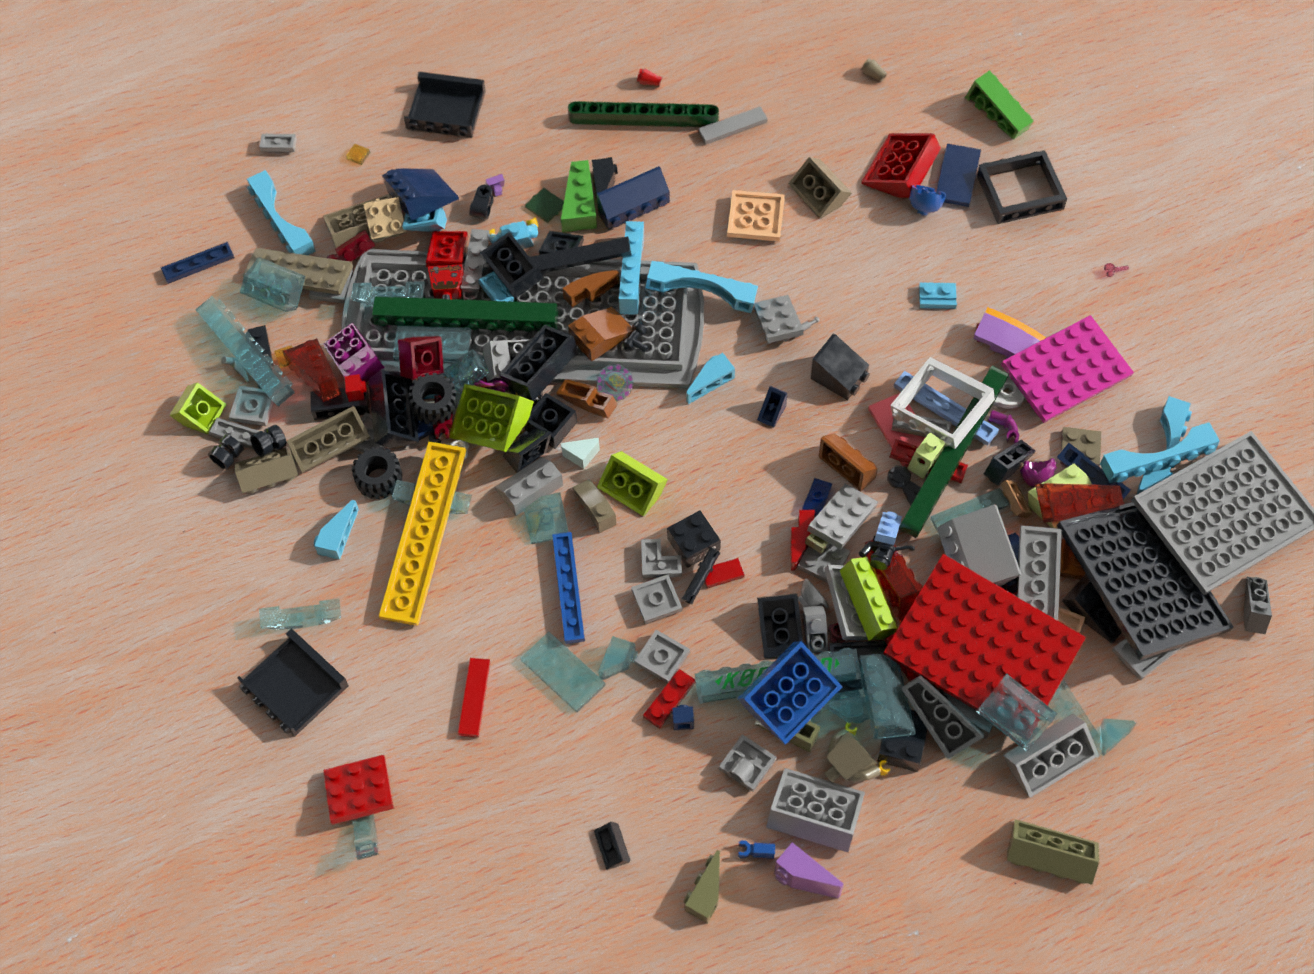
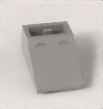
M531 339L489 341L482 346L487 383L494 380L504 381L499 374Z

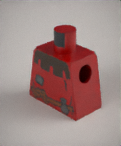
M463 265L428 266L434 299H459L462 292Z

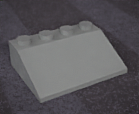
M997 505L953 518L937 528L945 554L999 587L1022 575Z
M784 768L770 809L766 828L849 852L865 792Z

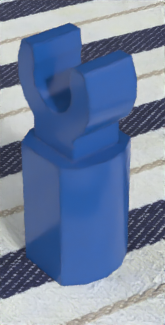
M745 840L739 841V846L746 847L747 850L739 852L738 857L747 858L749 855H753L755 858L775 859V844H750Z

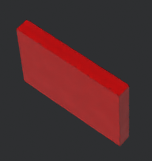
M433 231L426 258V267L463 265L468 231Z

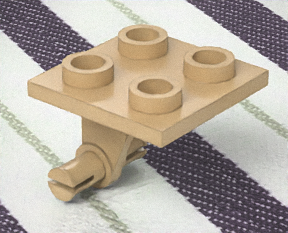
M399 197L382 200L378 198L375 201L363 204L371 239L406 232L402 227L404 220Z

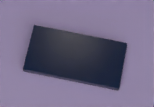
M947 143L936 191L938 194L940 191L946 193L944 203L964 207L970 206L981 149Z

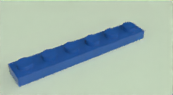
M572 532L552 534L565 644L585 642Z

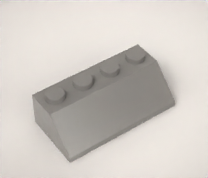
M1071 714L1006 753L1004 758L1015 779L1027 796L1031 798L1099 756V753L1086 722Z

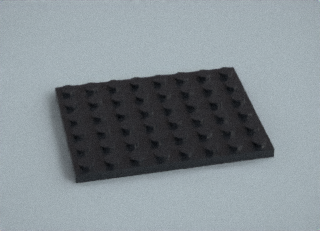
M1133 502L1063 520L1056 525L1058 529H1061L1063 538L1139 660L1230 632L1234 628L1212 592L1210 591L1205 595L1202 594Z

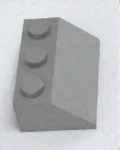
M541 457L497 485L495 490L517 516L562 487L563 479L562 474L554 464Z

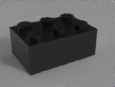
M510 232L480 252L487 265L498 276L514 299L544 278L539 268Z

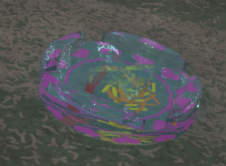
M608 365L597 376L598 391L613 395L616 402L624 400L633 390L634 381L632 374L622 365Z

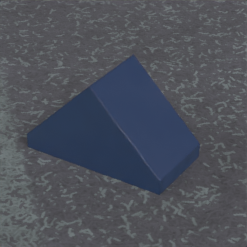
M769 386L757 420L775 427L786 408L787 392Z

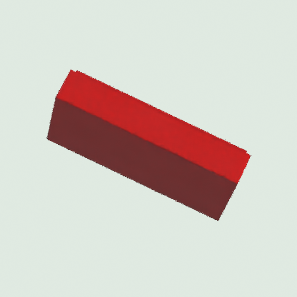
M739 558L713 565V571L707 576L705 584L708 589L744 578L745 574Z

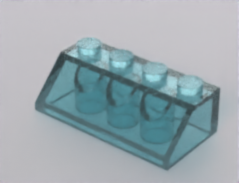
M883 654L860 656L859 672L873 738L882 739L915 735L908 698L901 689L904 685L900 664Z

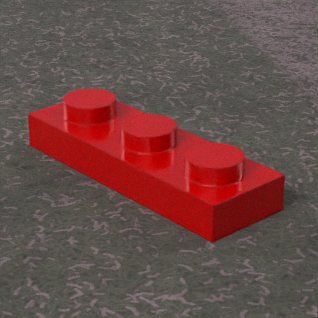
M679 669L643 714V718L660 729L673 713L672 708L680 704L694 686L696 680Z

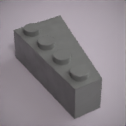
M921 675L901 688L947 759L983 738L984 733Z

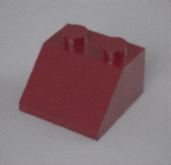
M441 336L409 337L398 340L400 376L417 379L419 376L425 377L426 373H429V375L444 373Z

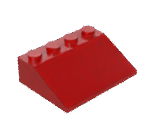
M889 133L861 181L862 185L898 198H909L912 185L915 187L916 185H921L941 149L935 134Z

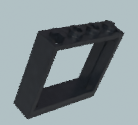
M1045 150L1017 155L998 161L985 162L978 167L977 178L997 224L1065 209L1067 202L1066 194ZM1041 165L1054 196L1003 207L990 179V175Z

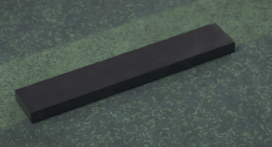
M623 237L532 256L530 258L541 273L632 254L629 237Z

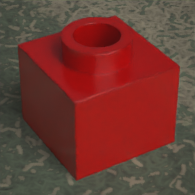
M360 374L345 376V388L349 402L364 400L363 392H367L366 383L361 380Z

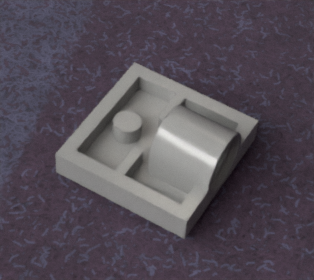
M742 734L720 764L719 770L754 792L777 757Z

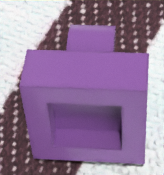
M503 175L486 179L485 184L492 188L495 196L502 195L501 187L504 186Z

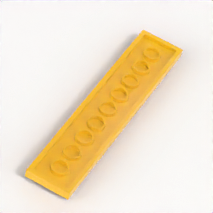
M428 442L379 613V618L382 620L415 626L419 625L465 458L466 448Z

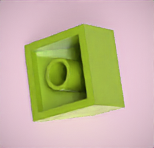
M197 382L186 387L169 416L185 427L209 434L216 418H219L227 404Z

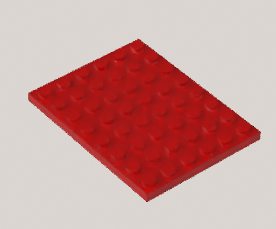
M943 554L883 655L916 675H921L931 684L1028 741L1086 637Z

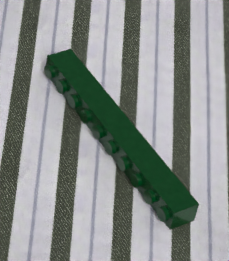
M375 296L372 317L374 324L379 326L521 330L531 332L540 331L544 325L557 329L558 309L557 303Z

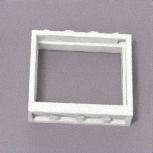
M930 357L890 406L892 416L896 420L903 421L911 428L924 432L926 436L932 433L946 443L945 446L956 449L995 398L994 390L989 386ZM932 375L980 400L953 434L905 409Z

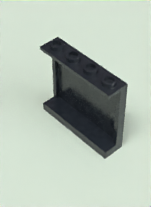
M418 72L417 79L419 84L408 117L404 116L406 129L472 138L486 92L484 80Z
M291 628L286 633L288 639L244 679L240 676L237 679L241 684L239 688L246 695L250 693L254 697L252 698L253 702L259 708L265 707L267 709L265 713L273 721L277 719L280 722V728L286 734L291 732L296 736L349 685L344 676Z

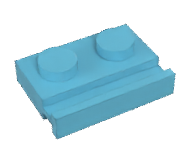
M919 283L920 308L956 309V283Z

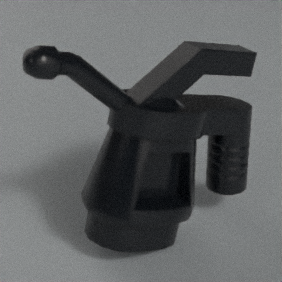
M874 536L873 542L869 541L859 551V556L864 558L870 551H875L870 557V565L875 569L885 570L890 566L895 551L905 549L914 551L915 547H894L891 544L875 541L876 536Z

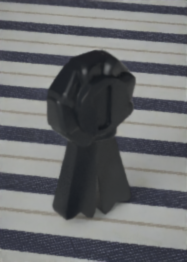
M896 465L888 471L887 481L893 488L902 489L909 504L912 505L921 487L910 481L911 473L905 466Z

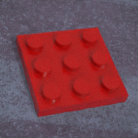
M384 754L323 770L329 816L332 825L394 809Z

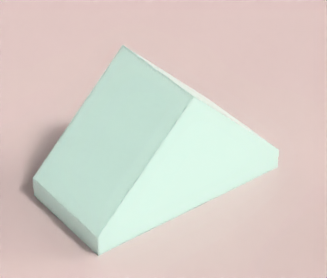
M599 438L561 443L562 455L584 469L600 451Z

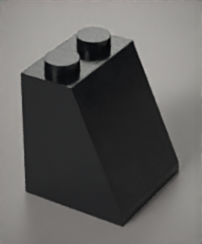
M833 333L812 359L810 379L842 398L849 400L852 395L855 396L860 388L859 385L862 382L865 383L869 378V364Z

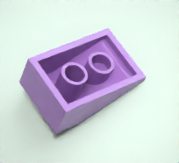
M794 843L789 845L775 864V878L784 886L787 884L791 888L837 899L841 896L844 884Z

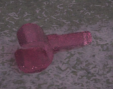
M1107 263L1104 266V270H1110L1106 272V276L1112 277L1115 272L1129 270V266L1115 267L1114 264Z

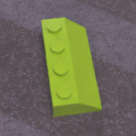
M867 557L851 559L839 571L869 641L886 639L896 633L899 625L876 571L870 565Z

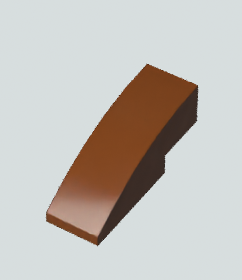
M617 270L604 271L573 281L562 288L563 298L572 308L586 298L592 302L619 283V272Z
M568 379L564 380L556 392L559 397L573 405L608 419L618 405L613 395L598 392L594 386Z

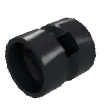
M272 425L266 428L264 432L259 431L250 436L251 445L259 457L269 455L273 450L277 451L285 447L287 443L283 431L277 425Z
M225 434L219 440V446H214L208 453V457L217 466L227 470L234 462L233 458H238L244 451V447L234 437Z

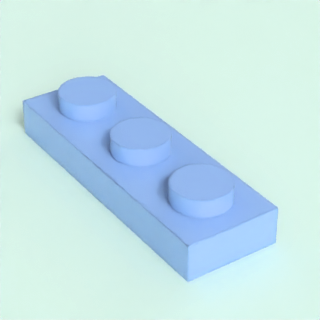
M883 512L875 541L894 545L902 516L895 512Z

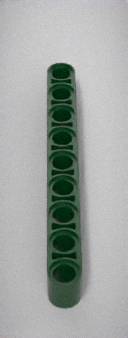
M574 101L569 103L567 107L570 123L582 125L704 127L719 121V108L713 104Z

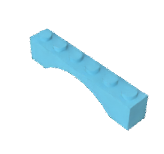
M266 170L248 178L249 186L247 189L250 195L256 197L254 200L259 208H263L262 212L266 220H271L270 225L274 232L278 231L281 243H286L287 252L310 255L316 252L313 241L305 229L288 223L276 212L275 197L277 192Z
M626 221L625 237L630 239L632 255L623 256L619 314L638 315L640 269L644 246V222Z
M656 261L651 262L646 282L647 289L659 292H666L677 288L702 289L721 297L733 309L751 314L758 289L757 285L751 283H744L731 278L727 279L714 274H706L697 270H690Z
M1168 396L1160 418V423L1166 436V450L1181 442L1179 441L1180 437H1184L1187 426H1184L1185 421L1189 422L1192 411H1189L1191 403ZM1175 465L1164 466L1158 471L1151 470L1145 472L1136 495L1173 475L1170 469L1174 468Z
M1210 422L1192 427L1189 434L1179 444L1168 450L1142 454L1121 449L1104 454L1100 466L1109 483L1123 482L1129 477H1139L1151 470L1158 471L1164 466H1174L1181 461L1187 459L1190 461L1203 454L1209 455L1216 451L1220 440Z

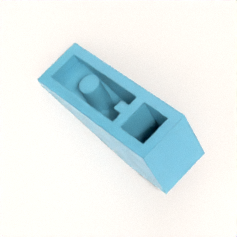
M723 353L711 357L706 362L686 392V402L688 404L735 378V368Z
M351 500L315 537L314 547L318 555L340 560L359 511L355 500Z

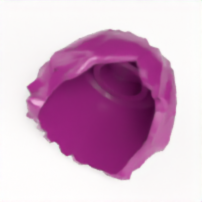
M1054 458L1044 462L1040 461L1039 463L1024 461L1020 473L1027 485L1035 488L1054 476L1057 462H1055Z

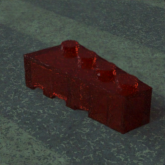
M317 338L282 351L289 369L294 371L299 378H302L304 383L310 386L323 401L341 395L336 378Z
M870 551L866 556L869 561H871L870 557L875 551ZM895 551L890 566L885 570L875 569V571L879 575L883 590H888L892 607L898 608L899 615L897 617L901 623L923 586L915 580L914 573L911 568L906 566L903 555H899Z

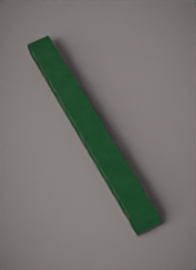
M992 365L982 383L994 390V398L996 400L1009 373ZM973 397L954 432L980 401L979 399ZM995 400L956 449L950 446L944 447L899 527L900 531L914 538L918 537Z

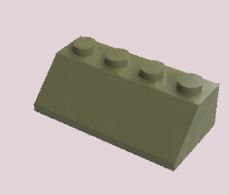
M1015 819L1007 852V861L1018 866L1031 867L1038 872H1049L1059 878H1070L1080 884L1087 883L1092 885L1099 865V843Z

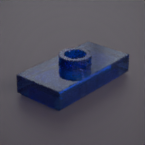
M814 478L802 510H815L814 517H816L824 508L833 484Z

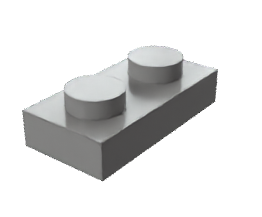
M262 134L259 148L261 152H295L297 137L296 134Z

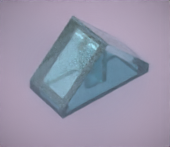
M1103 719L1100 725L1101 754L1105 756L1134 729L1137 723L1133 720Z

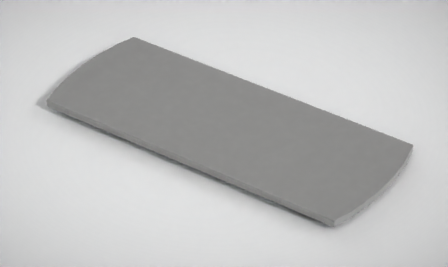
M370 249L363 253L355 268L347 291L341 326L342 330L353 322L385 368L383 370L399 375V339L441 336L444 368L442 375L451 378L468 379L475 376V371L479 375L482 373L486 377L482 346L489 341L532 339L539 332L375 325L372 317L375 296L434 299L428 267H426L427 251ZM465 253L464 255L463 270L465 268L467 253ZM609 259L541 273L544 278L514 299L513 302L557 303V330L569 334L568 325L583 315L614 307L619 313L622 260ZM641 261L638 315H620L631 326L635 322H640L646 327V333L642 336L639 335L637 340L648 346L647 351L644 353L634 346L630 350L625 348L622 342H620L591 362L578 348L577 354L552 382L563 383L565 379L583 384L603 385L604 379V385H606L605 382L613 385L609 377L612 380V375L616 374L623 377L625 381L623 386L632 384L633 386L689 389L702 346L704 330L703 290L697 288H677L666 292H659L647 289L646 282L652 261ZM656 261L699 271L697 263ZM486 262L483 277L493 272ZM617 270L619 272V283L592 302L586 298L572 308L563 298L562 288L573 281L604 271ZM482 287L480 288V293L461 292V297L457 299L492 301ZM612 366V371L608 370V367ZM624 369H626L629 373L624 374ZM605 370L606 375H601V373ZM599 377L602 379L600 383H598Z

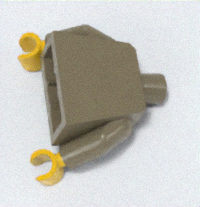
M847 722L845 729H841L831 738L827 759L833 766L825 772V775L831 782H834L839 776H842L847 781H866L879 775H887L891 768L887 770L882 768L887 762L885 760H882L878 766H875L877 764L875 759L855 737L857 727L854 730L849 729L851 722Z

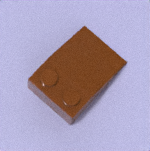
M614 307L583 315L568 325L569 335L574 337L577 347L591 362L628 338L633 332L632 326Z

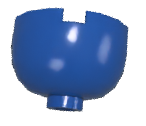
M912 185L909 197L910 203L913 208L918 210V214L928 215V213H934L942 207L946 193L940 191L938 194L934 191V188L916 185L915 187Z

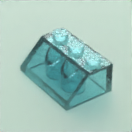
M259 257L244 275L240 293L285 312L297 310L306 276Z
M1008 674L1004 676L976 711L1025 751L1031 748L1057 715L1054 710Z

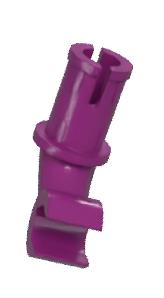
M992 410L989 422L1002 425L1005 429L1008 428L1006 435L1007 443L1012 436L1015 438L1014 444L1018 442L1020 435L1018 427L1011 417L1012 415L1009 414L1008 416Z

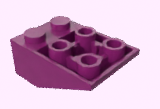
M353 322L323 343L344 377L360 374L361 380L366 382L379 370L385 368Z

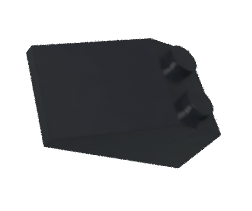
M533 429L530 432L526 431L519 437L518 441L511 444L507 452H504L503 457L515 472L518 473L547 452L551 433L547 430Z
M797 593L757 597L764 658L779 657L794 642H803Z
M890 704L877 762L880 763L882 760H885L887 765L918 772L927 727L916 710Z

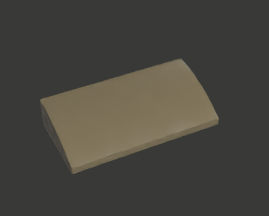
M353 406L287 440V443L302 473L371 437L356 408Z

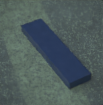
M228 242L163 266L161 270L167 284H170L235 257Z

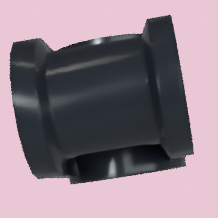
M483 184L477 188L470 205V216L482 219L489 218L494 202L492 188L489 185Z

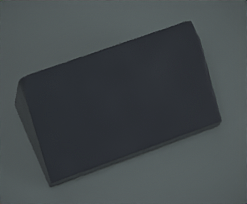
M608 822L593 830L606 870L631 862L618 823Z

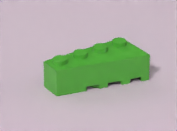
M990 70L973 82L965 96V99L968 101L972 100L976 103L975 107L978 110L983 109L991 121H997L998 127L1013 140L1027 131L1034 122L1030 114L1026 113L1020 103L1013 98L1009 90L1000 83L997 76L993 75Z
M588 160L571 162L561 215L562 232L597 228Z

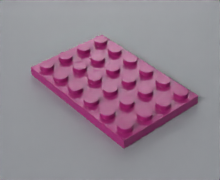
M1091 315L1003 360L1001 366L1009 373V377L1043 423L1131 377L1134 373Z

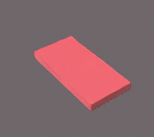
M900 393L868 406L869 412L891 448H893L896 439L919 447L926 438L891 430L894 417L892 416L890 405ZM908 404L905 409L915 414L911 406ZM900 462L902 466H909V463Z

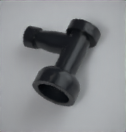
M635 322L632 325L633 332L622 344L627 349L631 350L634 346L645 353L648 346L638 341L637 337L644 335L647 329L640 322Z

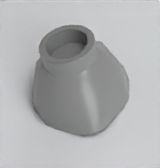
M805 578L801 588V595L798 597L799 602L804 607L824 605L828 608L827 601L822 594Z

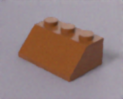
M836 434L821 437L818 457L860 492L876 478L878 470L876 465L864 458L859 450L853 449L844 438Z

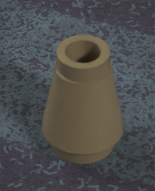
M868 58L861 68L864 74L881 82L887 75L874 59Z

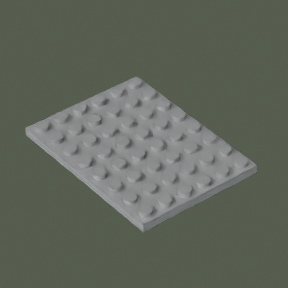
M1252 431L1131 499L1203 595L1314 530V508Z

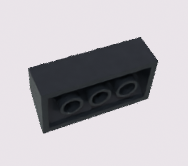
M544 325L499 374L500 377L519 396L534 401L577 354L578 348L574 337Z
M381 369L368 379L374 442L389 448L417 444L419 442L417 421L410 410L408 394L409 388L412 386V379Z

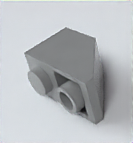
M823 606L803 607L807 648L812 653L828 651L826 613Z

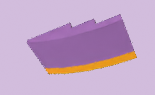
M987 307L973 339L991 345L989 350L1007 356V359L1044 340L1046 337L1024 323Z

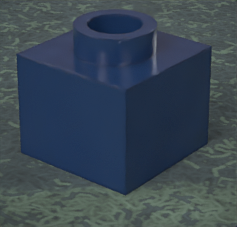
M678 705L672 708L674 730L694 729L693 706Z

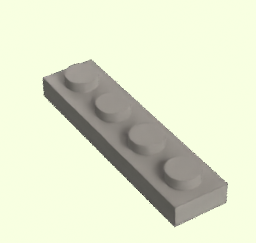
M471 230L461 285L462 292L480 293L481 286L478 280L483 277L485 260L480 252L488 247L489 230Z

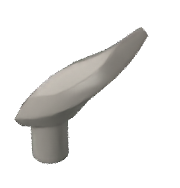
M222 357L221 361L223 364H230L246 382H249L246 370L235 357Z

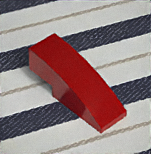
M799 510L798 527H791V571L796 570L809 547L805 544V541L811 534L807 529L814 520L815 510Z

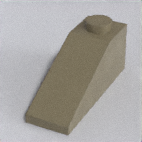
M590 479L572 487L599 533L616 525V514L606 498Z

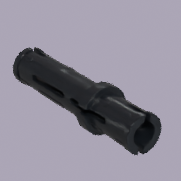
M709 547L703 561L699 562V568L681 598L682 600L693 605L707 576L713 571L712 567L721 554L719 551Z

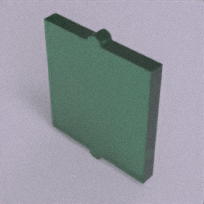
M543 188L539 193L533 195V198L525 204V208L548 223L556 215H559V212L563 209L564 201L546 188Z

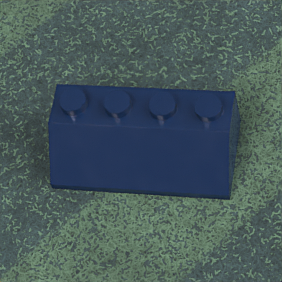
M660 166L597 193L598 215L607 229L610 230L626 221L634 220L638 216L647 214L658 207H663L670 203V191Z

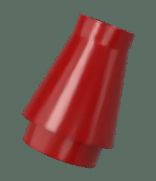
M640 68L636 81L642 85L659 87L662 77L646 68Z

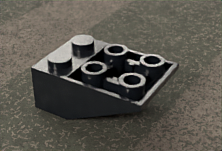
M1085 574L1064 597L1062 602L1071 612L1085 617L1084 623L1107 641L1113 643L1122 631Z

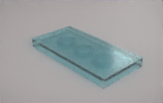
M397 326L394 361H399V339L441 336L443 362H468L470 328Z
M550 632L543 636L520 658L533 673L577 713L606 686V683Z

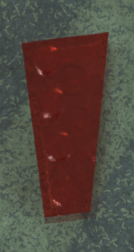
M1035 484L1044 523L1056 522L1124 505L1120 486Z

